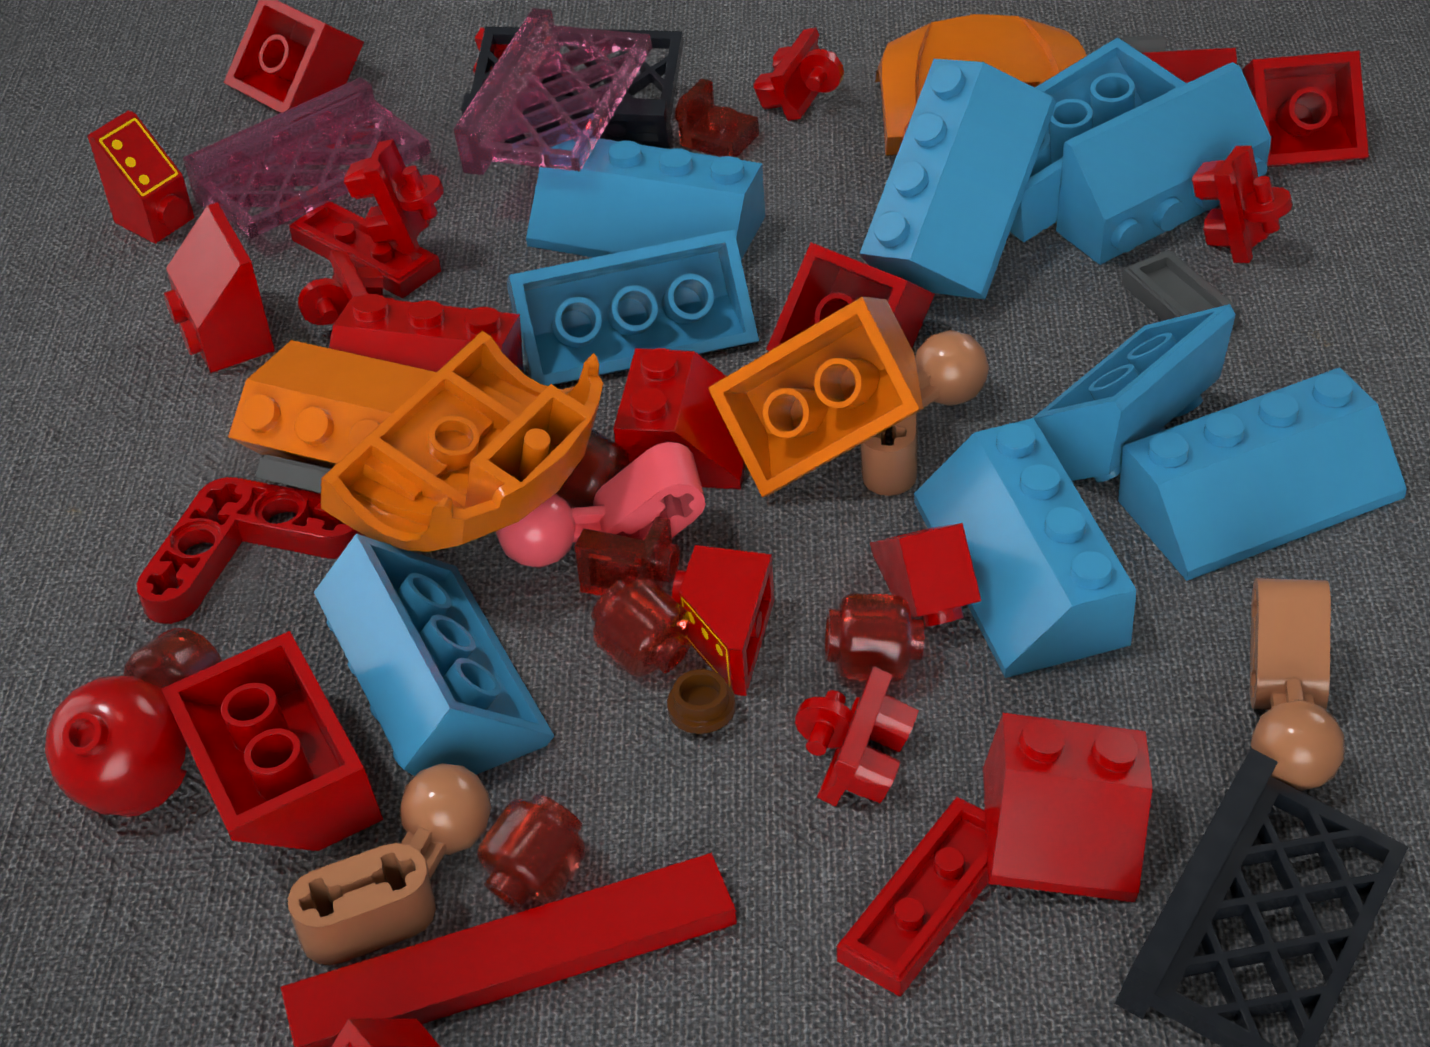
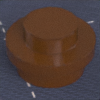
M697 669L686 672L676 680L673 689L668 695L667 708L669 718L675 726L689 733L706 734L717 731L726 726L735 714V694L725 679L714 671Z

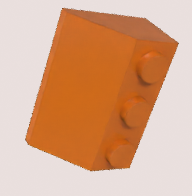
M860 297L708 387L762 497L771 495L923 409L914 352L887 299Z
M291 340L246 379L228 438L261 455H272L333 468L437 372Z

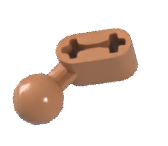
M948 330L931 335L918 348L915 361L923 408L932 402L955 406L971 401L985 386L989 364L984 348L971 335ZM917 413L892 426L893 445H886V430L860 444L862 479L864 485L870 491L885 496L899 495L908 491L915 484L918 459Z
M1255 578L1251 601L1250 701L1253 709H1266L1269 711L1261 715L1253 731L1251 748L1278 761L1271 777L1299 791L1317 788L1335 777L1345 755L1344 733L1337 720L1326 711L1330 686V586L1327 580Z
M443 763L419 771L405 786L400 806L401 824L407 834L401 843L382 845L315 869L296 881L291 887L288 896V909L300 946L309 959L324 965L344 963L414 937L429 926L433 921L436 911L430 879L444 854L451 855L472 847L486 832L491 812L490 796L476 774L463 766Z

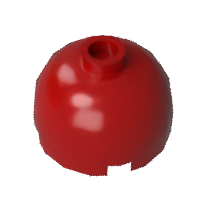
M131 676L99 677L76 688L56 708L47 727L45 754L54 782L69 799L104 815L140 816L161 806L179 788L187 772L181 769L185 760L187 744L161 687Z

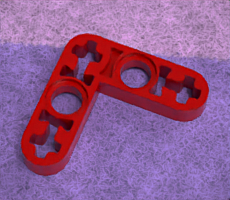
M237 477L216 479L206 484L199 491L145 567L136 583L137 593L144 613L150 620L162 624L179 622L191 616L198 609L242 542L327 559H338L355 534L365 535L321 509L320 493ZM294 512L297 514L287 522L278 524L267 522L271 517L279 513ZM204 542L213 544L209 550L196 555L184 554L189 547Z

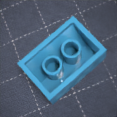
M1230 304L1143 326L1033 417L1071 481L1094 477L1096 482H1104L1114 478L1121 473L1123 445L1166 430L1164 426L1173 418L1194 410L1203 402L1201 394L1221 376L1236 316Z

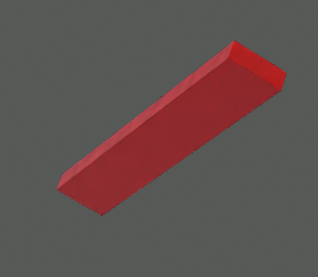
M712 853L705 854L281 986L294 1047H332L348 1019L417 1018L421 1024L428 1023L736 925V909Z

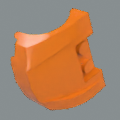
M972 14L931 22L887 43L875 78V82H880L885 156L898 154L905 126L912 117L933 59L985 62L1035 88L1086 57L1084 48L1079 40L1066 30L1020 16Z
M483 331L480 332L321 478V509L371 539L390 544L395 548L431 552L463 545L519 522L559 491L585 455L599 408L603 382L599 376L597 356L593 353L584 362L579 381L575 387L558 389L552 384L549 386L543 385L526 376L502 353L490 335Z

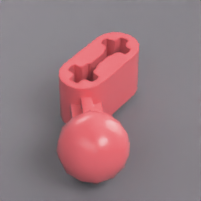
M666 442L657 444L645 451L605 483L595 493L593 506L570 508L565 499L558 494H554L519 522L497 530L498 542L506 556L515 562L539 569L558 562L571 550L573 542L601 540L604 554L615 562L633 563L641 561L676 536L703 513L706 503L693 453L688 447L680 443Z

